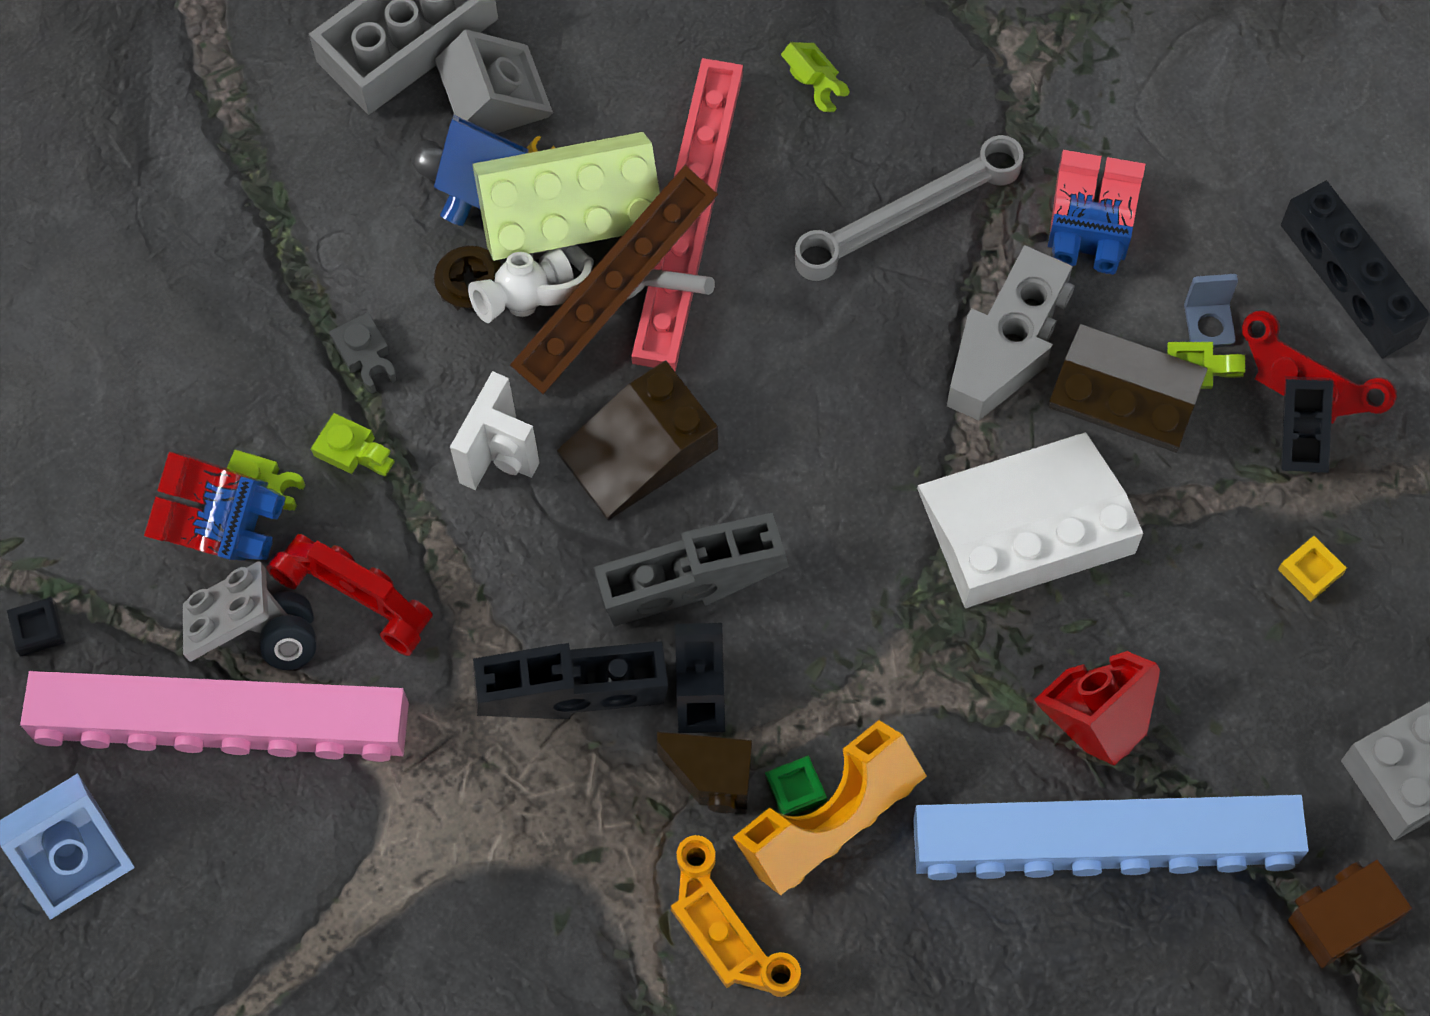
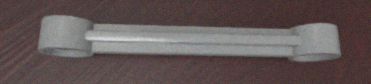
M993 136L982 145L979 158L831 234L821 230H813L803 234L798 239L795 247V266L797 271L808 280H825L835 273L839 258L986 182L999 186L1012 183L1018 178L1023 161L1021 145L1009 136ZM1002 152L1010 155L1015 160V164L1010 168L999 169L990 165L986 157L992 153ZM817 246L827 249L831 253L832 258L824 264L814 265L805 261L801 255L806 249Z

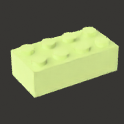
M644 132L472 164L487 248L493 261L505 259L515 252L531 254L623 236L660 194L652 142Z

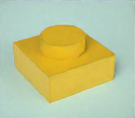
M1315 536L1311 537L1285 559L1278 568L1310 602L1340 578L1347 569Z

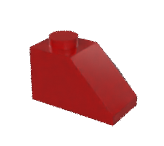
M1128 651L1110 656L1109 665L1089 671L1084 664L1066 669L1034 699L1037 705L1086 753L1113 766L1129 755L1132 749L1147 735L1160 674L1157 663Z

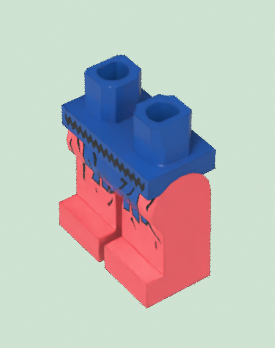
M1063 150L1057 175L1048 247L1052 248L1053 258L1071 266L1076 265L1079 253L1095 255L1093 268L1098 272L1113 275L1116 273L1121 260L1126 258L1146 164L1107 157L1101 179L1098 202H1093L1102 156Z

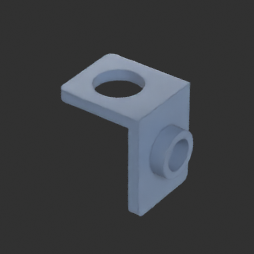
M1237 274L1197 276L1193 278L1184 303L1190 342H1213V348L1231 347L1234 345L1235 334L1230 301L1238 283ZM1207 316L1215 317L1222 323L1223 332L1215 337L1205 336L1198 328V321Z

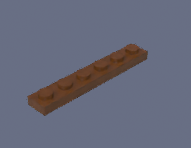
M684 165L514 359L510 366L544 395L713 202L718 193Z

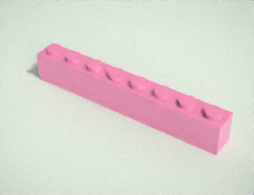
M29 671L20 725L34 739L35 743L44 746H61L63 741H81L80 743L83 746L96 749L108 748L110 743H124L132 749L141 751L155 750L156 745L174 746L176 750L187 753H199L203 751V747L221 748V751L232 755L249 754L250 749L268 750L269 754L278 757H294L297 752H315L317 757L324 759H341L343 754H361L362 758L366 760L384 762L390 760V756L404 755L409 702L403 688Z

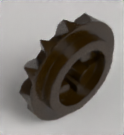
M479 246L458 247L444 255L436 266L434 273L435 287L442 301L452 304L457 311L461 307L474 310L469 298L468 288L465 282H460L465 278V267L469 266L470 272H473V276L478 278L475 281L488 279L494 281L497 271L502 266L499 260L493 261L489 250Z

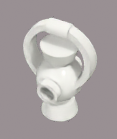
M577 245L531 254L515 252L509 255L506 262L499 268L494 281L488 279L471 282L468 287L469 298L477 315L486 323H490L505 310V307L515 316H529L534 313L539 305L552 306L563 304L591 273L594 260ZM570 263L582 272L576 279L573 277Z

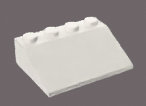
M1086 432L929 481L917 487L965 608L1136 553L1143 535L1126 492Z

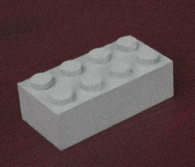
M354 0L310 32L309 37L316 62L370 115L437 65L435 58L465 29L480 33L498 20L495 0Z
M1430 702L1355 742L1341 760L1394 841L1430 821Z

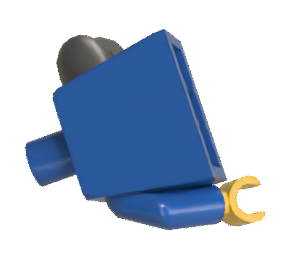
M453 115L444 149L435 141L422 140L414 146L411 152V162L419 174L435 181L434 187L449 194L440 216L453 224L464 226L472 206L480 209L472 164L538 152L536 144L541 137L537 136L525 148L461 117Z

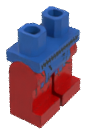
M169 451L157 491L204 504L205 508L172 498L155 497L144 536L189 547L229 560L245 561L246 558L267 560L273 543L272 537L255 532L256 522L259 515L278 519L282 513L286 498L280 493L267 488L268 482L186 454Z

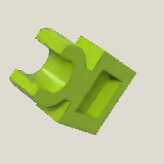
M234 450L227 469L268 482L267 488L281 495L289 487L303 490L305 487V482L299 474L285 472L277 475L279 471L277 462L239 450ZM285 496L283 509L295 510L297 506L295 499Z

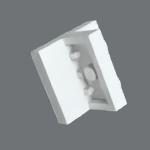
M494 371L490 374L450 445L459 483L476 490L491 461H494V464L500 470L508 474L517 475L519 472L531 478L540 463L533 426L516 419L509 378Z

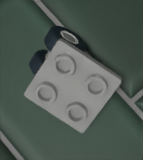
M260 561L248 567H240L231 572L225 580L214 586L194 592L183 603V655L188 661H193L250 630L260 633V652L263 659L270 666L280 670L301 668L310 662L316 652V635L310 624L314 620L311 604L308 599L295 592L286 591L271 595L267 590L266 568Z

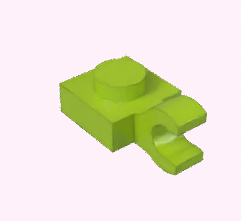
M790 42L781 53V56L791 67V74L799 82L806 85L813 84L816 106L823 112H835L837 108L830 100L831 91L833 90L837 96H848L850 91L843 81L836 78L839 72L816 44Z
M1213 342L1167 343L1168 355L1208 368L1201 389L1213 388V376L1227 378L1244 376L1245 355H1213Z
M333 413L311 447L314 457L350 474L354 472L358 464H361L375 473L386 477L395 462L388 457L390 454L388 448L373 442L375 437L372 430L336 413Z

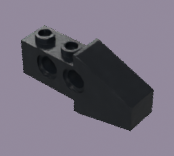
M662 641L571 650L569 643L473 658L477 716L566 720L570 719L571 713L661 705L664 704L668 688Z

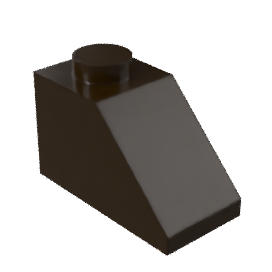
M657 732L658 756L699 805H708L709 810L717 813H734L737 808L747 809L752 740Z

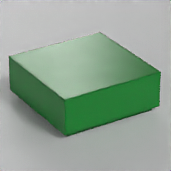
M809 755L765 772L766 781L778 809L783 815L793 816L827 802V796Z

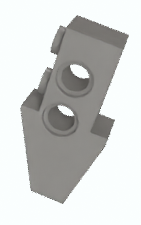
M1024 245L989 314L986 315L971 308L967 316L950 385L947 407L979 421L1046 368L1053 345L1048 341L1057 323V320L1052 319V316L1057 307L1065 309L1075 287V285L1069 283L1073 266ZM1034 299L1041 305L1030 306L1023 300ZM1016 334L1023 340L1013 342L1008 340L1005 335Z

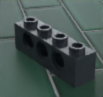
M1326 180L1292 198L1281 222V227L1379 356L1383 359L1417 340L1430 318V313L1329 182Z

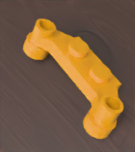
M699 835L685 838L677 848V864L681 870L679 900L671 905L672 913L726 988L736 983L770 992L777 997H784L792 993L800 983L801 968L798 961L792 955L783 952L774 953L769 957L765 955L710 879L716 860L713 844L707 838ZM699 857L704 860V863L699 866H693L689 864V860ZM777 973H784L789 977V980L784 984H779L772 977Z

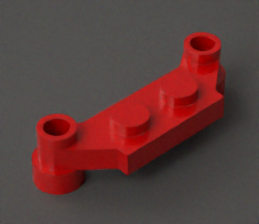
M1259 310L1252 312L1245 318L1242 324V333L1249 343L1259 370L1254 379L1284 396L1285 376L1332 378L1334 383L1331 424H1334L1338 416L1364 412L1381 414L1391 409L1395 404L1397 390L1390 380L1383 377H1375L1364 384H1356L1279 340L1280 324L1277 317L1271 312ZM1255 321H1261L1266 327V332L1262 337L1256 336L1252 331V325ZM1371 389H1380L1384 393L1385 399L1382 404L1371 402L1369 398Z
M297 534L285 551L277 552L266 566L268 573L287 588L296 589L307 574H311L387 618L389 622L380 633V637L389 647L402 655H411L421 641L420 633L433 617L432 612L424 604L416 600L408 602L394 588L393 581L383 571L374 567L368 570L356 563L351 554L336 545L330 548L318 540L314 543L302 534Z

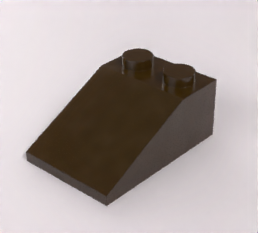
M665 360L629 383L557 450V453L609 521L718 449V426Z

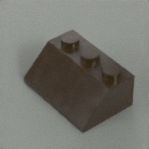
M1080 324L1049 401V407L1177 453L1208 368Z

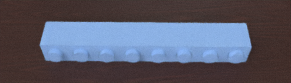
M1302 795L916 805L913 817L916 874H928V878L932 880L954 879L957 877V873L976 872V877L981 879H996L1005 876V872L1024 871L1025 876L1031 878L1051 876L1054 874L1053 870H1073V875L1094 876L1101 874L1102 869L1121 868V873L1125 875H1141L1150 872V868L1169 867V872L1175 874L1198 871V866H1217L1219 872L1226 873L1243 871L1247 869V865H1265L1266 870L1285 871L1295 868V864H1299L1308 852Z

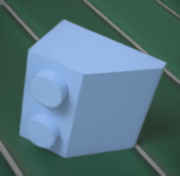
M78 773L0 820V846L49 919L54 918L135 868L107 818Z

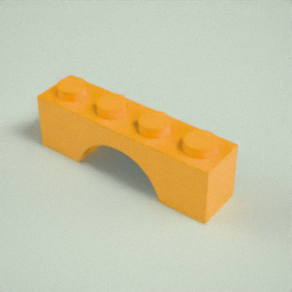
M878 720L843 748L844 770L842 779L836 792L826 804L818 810L803 816H786L768 808L733 836L736 844L762 882L780 896L788 889L797 886L810 871L825 859L834 856L841 849L842 845L862 829L871 826L880 814L896 801L908 796L913 788L927 777L903 734Z

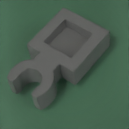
M368 312L329 331L331 340L350 373L362 368L361 377L368 392L371 394L377 392L372 380L373 376L377 373L386 374L392 384L397 382V376L392 363L383 358L390 354L388 345Z

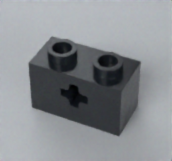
M1285 376L1281 451L1282 471L1329 473L1334 383L1332 378Z

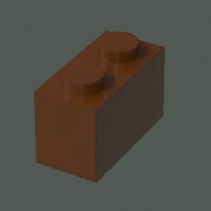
M1378 859L1364 868L1357 861L1334 877L1338 882L1336 885L1324 892L1318 885L1295 900L1298 908L1288 920L1322 969L1399 922L1412 909Z

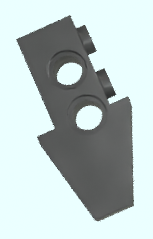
M773 513L681 533L683 539L681 541L595 566L594 569L604 605L614 627L703 600L705 606L788 568V561Z

